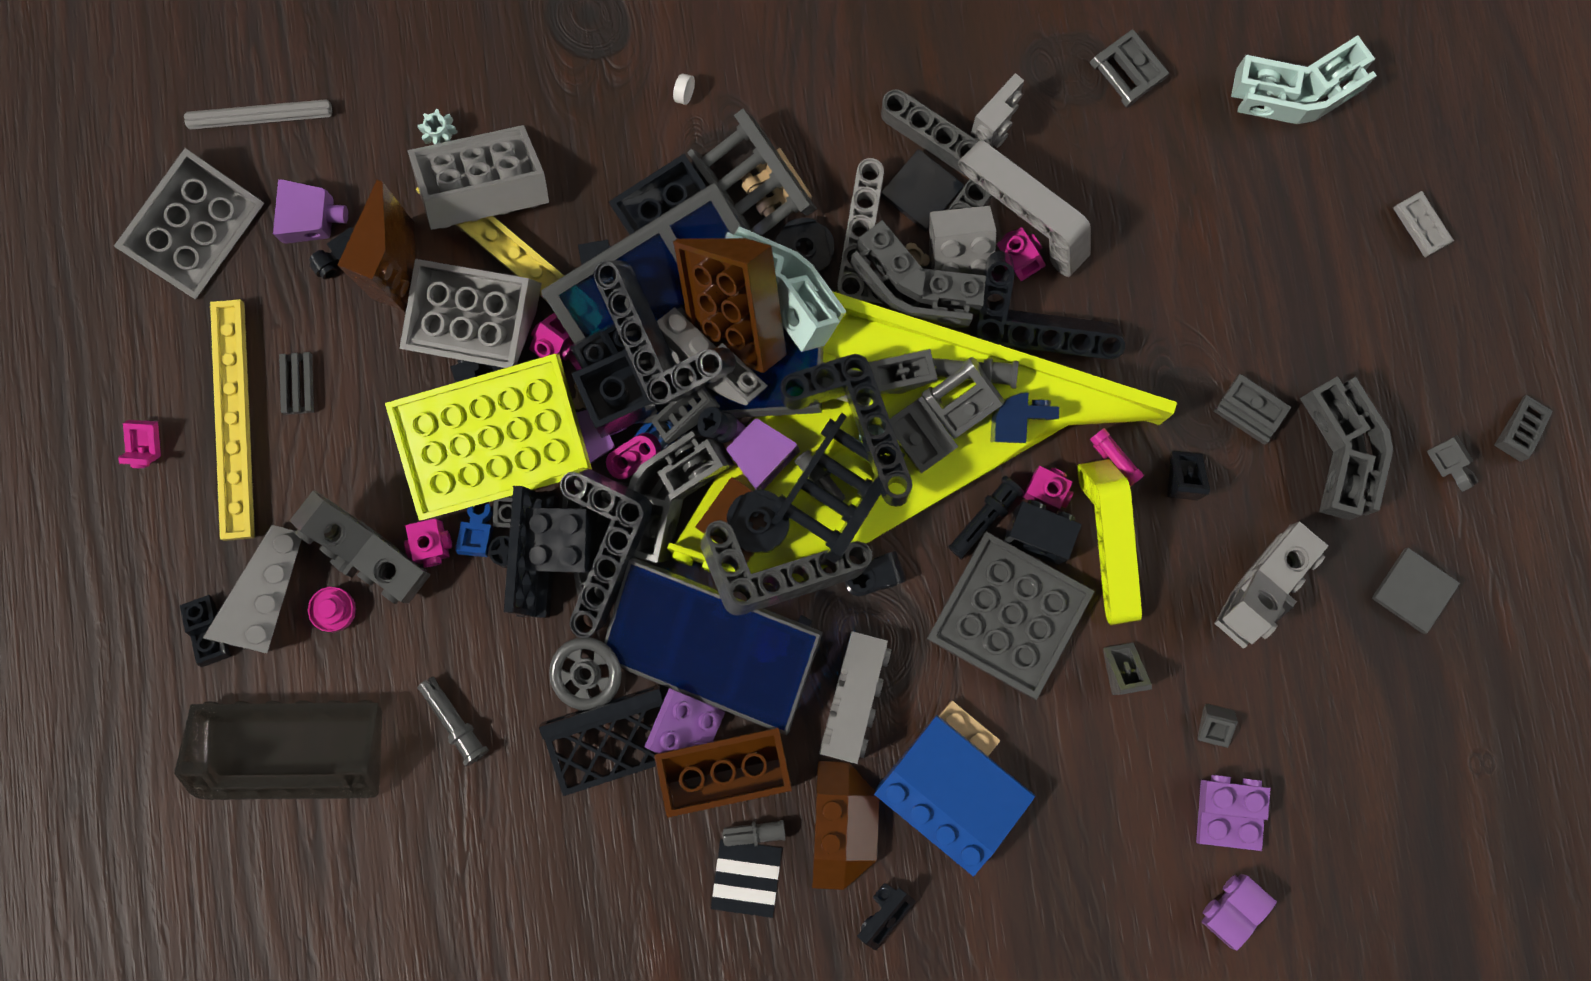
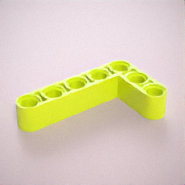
M1109 459L1078 464L1077 473L1080 487L1094 504L1103 600L1109 625L1139 621L1142 619L1132 496L1129 482Z

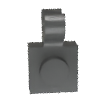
M1458 435L1427 451L1442 477L1452 474L1462 492L1478 483L1475 474L1466 467L1473 462V459Z

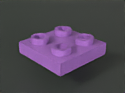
M669 688L644 747L657 753H663L713 742L725 711Z

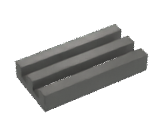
M303 352V354L291 353V355L279 354L281 413L283 415L314 413L312 354L310 352ZM299 361H303L305 407H301ZM289 362H291L293 408H290Z

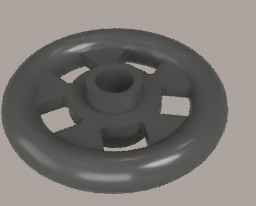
M578 637L565 642L555 652L550 664L549 677L555 694L562 702L572 708L587 711L594 709L596 706L608 704L614 698L620 687L622 672L616 654L607 644L595 638ZM582 649L594 651V660L582 658ZM567 657L575 661L570 672L562 668ZM607 664L609 677H601L599 665ZM583 668H587L590 670V678H585L583 676ZM570 680H572L575 686L580 688L575 695L565 686ZM598 684L602 692L591 698L588 689Z

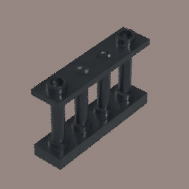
M843 413L840 414L836 421L831 418L820 433L825 437L790 493L787 497L781 494L771 509L776 513L771 521L773 524L777 525L782 517L786 515L826 541L825 545L829 549L824 557L834 564L843 556L881 494L875 476L872 480L868 478L864 480L824 453L832 439L869 462L863 443L840 429L847 417ZM882 454L878 457V460L885 465L892 464L895 461L889 454ZM816 464L858 490L857 494L861 498L856 506L852 503L850 505L846 504L808 479ZM800 489L842 516L841 519L845 521V524L840 532L836 529L832 531L791 504Z

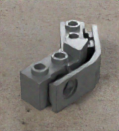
M883 220L858 238L856 249L860 254L857 251L852 254L850 265L886 309L936 325L968 328L973 314H979L983 307L986 276L923 269ZM870 261L876 267L874 271L869 266L871 264ZM897 292H901L918 301V307H912L894 297ZM947 308L954 309V311H947Z
M1337 376L1300 399L1333 451L1319 512L1351 520L1380 510L1393 454V445L1390 430L1358 379L1354 377L1342 384ZM1365 432L1370 438L1372 455L1366 452L1363 436Z
M691 431L639 466L631 478L628 488L646 496L652 503V514L634 557L656 563L671 559L672 553L667 547L669 543L674 544L683 499L735 466L722 443L714 439L704 441L705 437L699 431ZM692 448L695 450L690 455L686 456L682 460H679V458L687 454V449ZM668 462L669 465L658 471L661 466ZM657 472L660 479L652 489L651 494H646L648 484ZM630 503V513L638 518L639 509L636 505ZM619 532L618 540L620 543H627L626 535Z
M317 491L311 492L289 520L298 529L295 534L310 545L313 541L322 545L319 549L332 558L330 562L338 571L353 578L359 570L357 576L370 586L374 583L378 584L384 589L381 594L394 604H397L398 601L409 604L431 575L427 572L428 570L420 564L413 562L412 558H408L407 554L379 533ZM395 566L396 574L389 580L388 572Z

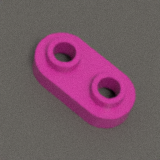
M641 433L609 453L606 459L607 470L617 479L630 477L642 463L661 451L660 442L650 433ZM644 443L649 446L650 451L645 449ZM622 457L626 459L628 465L623 463Z

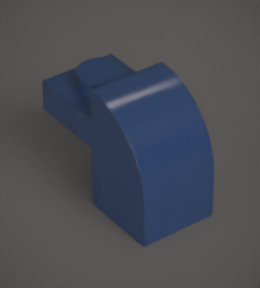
M1020 393L1004 399L1005 403L996 409L992 416L990 442L1026 443L1027 419L1057 420L1059 419V407L1051 406V400H1032V405H1028L1029 393Z

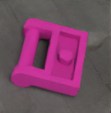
M1105 428L1090 439L1094 444L1093 447L1105 460L1109 457L1127 478L1130 487L1145 476L1116 444Z

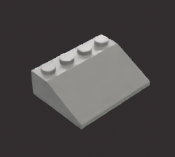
M524 125L407 150L431 230L447 228L451 225L468 221H478L481 218L498 214L504 215L524 208H535L549 203L544 171Z
M184 148L114 247L190 297L196 299L261 209L264 202Z
M415 259L399 349L502 368L517 365L536 315L541 283L524 277Z

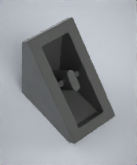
M930 349L869 362L880 394H903L938 379Z
M1134 643L1103 648L1112 695L1152 689L1151 681Z

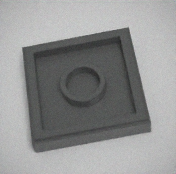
M1405 548L1372 599L1421 633L1427 634L1460 583L1411 549Z

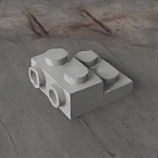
M1015 73L976 115L970 134L971 137L977 141H985L990 146H995L996 148L1006 140L1009 135L1007 131L1013 124L1010 121L1011 117L1018 109L1019 105L1017 103L1023 96L1021 89L1024 80Z

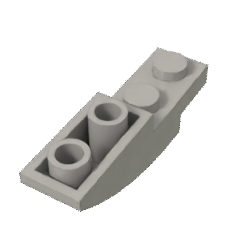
M675 307L657 321L667 345L673 350L672 356L677 364L707 349L727 348L723 343L716 347ZM735 355L736 365L733 372L709 384L707 387L732 401L748 405L766 389L767 385ZM714 356L713 364L715 368L718 369L719 361L717 357ZM689 369L688 373L693 377V373Z

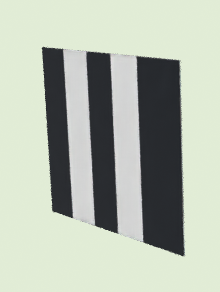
M720 839L711 909L773 918L782 848L765 845L754 846V844L725 846L723 840Z

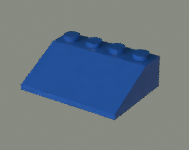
M938 715L933 718L879 783L874 793L875 796L973 877L994 854L1036 796Z

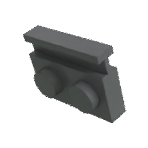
M1239 374L1213 412L1265 445L1270 441L1271 436L1276 432L1291 406Z
M922 396L890 418L899 445L920 474L958 448V445Z

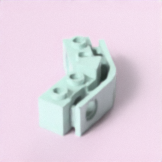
M1358 35L1308 67L1246 55L1236 69L1231 97L1243 99L1238 106L1237 112L1293 124L1316 121L1363 91L1377 75L1374 71L1368 74L1366 69L1375 58ZM1348 80L1349 83L1346 84L1344 87L1341 88L1339 86L1340 84ZM1326 96L1329 98L1327 101L1319 102ZM1257 106H1264V109L1257 108Z
M740 226L734 235L727 232L725 238H747L772 246L782 325L801 352L825 346L847 311L813 264L798 252Z

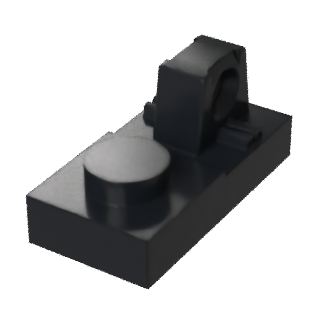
M886 883L873 896L881 910L864 921L861 926V932L857 935L865 945L876 951L916 903V900L898 887L895 890Z

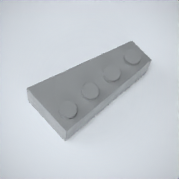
M271 525L203 638L267 654L301 543V538L295 534L296 531Z
M851 631L820 754L858 764L859 757L864 758L868 740L864 739L866 727H872L876 709L871 708L874 696H880L884 679L879 678L881 667L888 666L892 650L886 648L887 640Z

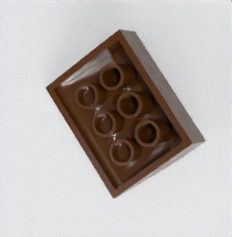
M377 180L339 260L338 266L373 300L405 312L415 263L414 221L382 181Z
M747 238L674 240L673 244L687 320L716 347L723 343L750 369L764 373L786 356L772 246Z

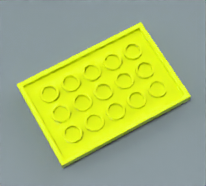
M559 353L385 403L419 521L512 496L513 486H524L534 490L559 483L565 474L578 468L592 470Z

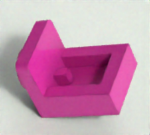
M127 420L123 423L125 453L118 457L120 464H130L132 468H146L161 457L157 421Z

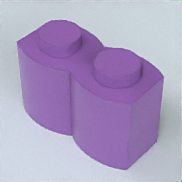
M1243 874L1238 877L1234 875L1223 886L1225 893L1218 901L1214 899L1203 910L1205 917L1201 921L1228 947L1236 951L1248 940L1256 927L1267 917L1277 903L1249 876Z

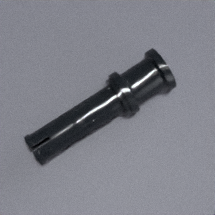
M1003 476L1000 486L991 496L987 495L984 498L985 505L966 525L955 540L947 546L960 559L964 558L965 554L998 517L1002 518L1008 513L1007 508L1018 496L1022 497L1025 494L1022 488L1009 477Z

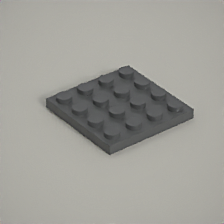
M986 531L929 633L927 640L1030 698L1037 700L1095 591Z

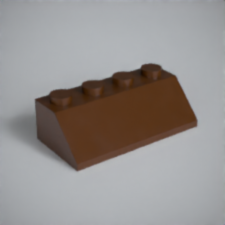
M779 728L654 754L667 818L792 791Z

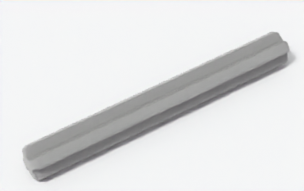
M323 99L190 111L184 114V122L189 129L324 118L332 116V105L329 100Z

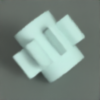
M438 109L435 110V113L429 115L424 113L425 119L423 124L418 125L420 132L425 133L422 136L425 144H429L431 141L434 144L451 141L452 134L457 133L455 126L450 125L453 122L451 115L447 114L443 117Z

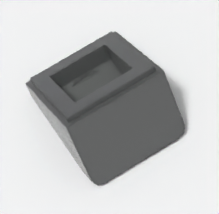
M1205 704L1197 740L1228 748L1238 723L1235 711Z

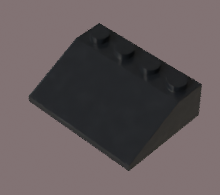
M682 154L608 202L629 235L700 192L706 188V185L686 155ZM711 201L670 225L677 239L725 238L727 232H729ZM658 233L637 247L671 300L675 301L683 297L678 265Z

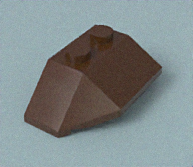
M818 761L812 888L844 890L877 861L879 798L874 795L875 791L849 762Z

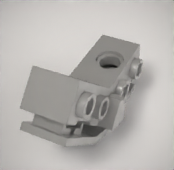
M1300 521L1289 525L1283 534L1280 533L1241 578L1230 593L1214 624L1243 649L1249 643L1253 644L1261 636L1264 639L1268 638L1278 626L1275 622L1289 612L1297 602L1289 593L1298 591L1306 581L1303 578L1309 569H1316L1323 562L1325 556L1322 553L1327 549L1328 545ZM1287 555L1292 559V567L1287 563Z

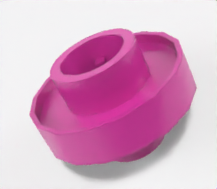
M326 587L320 589L309 601V620L321 631L333 633L342 631L351 624L355 617L356 606L354 599L341 588Z

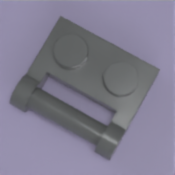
M1133 29L1090 61L1091 66L1095 70L1099 69L1122 97L1121 102L1126 108L1134 104L1140 97L1165 80L1169 75L1166 68ZM1112 57L1136 84L1137 87L1133 90L1128 87L1108 62Z
M973 357L963 362L962 368L934 388L929 387L922 393L926 403L953 439L960 436L1005 403L1003 397L982 371L979 362ZM971 377L976 385L945 406L941 398Z

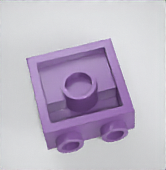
M1211 775V781L1201 780L1196 843L1262 851L1264 820H1268L1270 788L1262 787V781L1244 778L1242 779V785L1230 783L1231 777Z

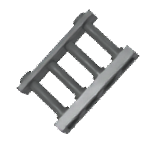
M744 108L734 115L739 122V125L736 126L737 130L704 156L693 149L687 152L693 160L691 164L700 178L703 176L709 185L715 183L719 187L721 194L742 228L762 236L793 211L795 213L800 211L804 215L809 216L817 210L756 119ZM744 139L746 141L750 139L756 147L753 150L754 154L722 179L718 180L710 166ZM767 163L772 170L769 174L770 178L735 204L726 190L759 164L764 165ZM777 187L779 189L783 187L789 195L785 198L787 202L751 228L742 214Z

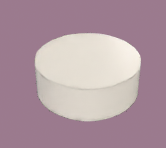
M684 73L678 76L673 90V99L676 103L687 105L690 102L695 85L694 76Z

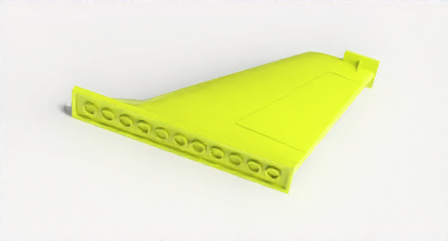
M833 292L847 312L823 348L824 363L851 354L862 355L868 362L928 349L931 350L932 358L966 361L973 357L978 362L983 363L984 359L992 358L993 362L1013 363L1014 360H1017L1019 364L1016 389L1011 388L1010 385L993 383V386L1003 399L1020 393H1029L1028 405H1032V400H1051V406L1059 407V419L1057 420L1027 419L1026 443L990 442L993 411L960 436L953 439L958 448L921 474L899 445L901 452L905 454L903 458L912 480L909 499L902 506L894 507L888 505L880 494L851 542L860 541L867 544L1068 425L1147 421L1160 425L1174 414L1177 405L1175 401ZM795 346L762 402L781 401L782 380L790 373L810 368V350L801 352L798 346ZM937 377V381L903 394H881L889 419L920 398L926 389L936 387L947 378ZM965 380L943 396L941 401L945 406L976 385L973 380ZM791 387L787 393L795 397L801 395L803 390L798 387ZM837 399L822 402V413L752 417L749 424L756 418L794 441L800 450L764 490L772 492L778 497L781 494L786 497L788 496L803 472L796 465V458L807 450H811L812 454H815L825 438L820 433L830 418L836 421L841 413L845 414L847 417L840 429L859 440V431L848 402ZM872 399L870 401L869 406L874 403ZM832 439L824 453L864 480L866 478L872 480L874 473L871 464ZM734 461L735 466L715 478L675 544H668L667 549L673 554L672 558L675 561L688 566H692L693 562L703 564L702 568H704V571L711 573L701 549V540L704 534L695 528L731 477L750 490H755ZM831 473V479L845 496L843 502L848 505L852 503L856 506L861 498L857 494L858 490ZM892 483L888 486L893 494L898 495L905 492V488L899 483ZM800 489L791 503L832 531L836 529L840 532L845 524L840 514ZM789 518L790 528L783 543L770 553H754L747 565L750 573L753 574L826 551L829 547L825 545L826 541ZM722 564L725 571L735 572L732 565ZM824 564L821 565V568H822V569L828 567L827 565H824ZM792 574L795 581L799 583L804 581L801 575Z

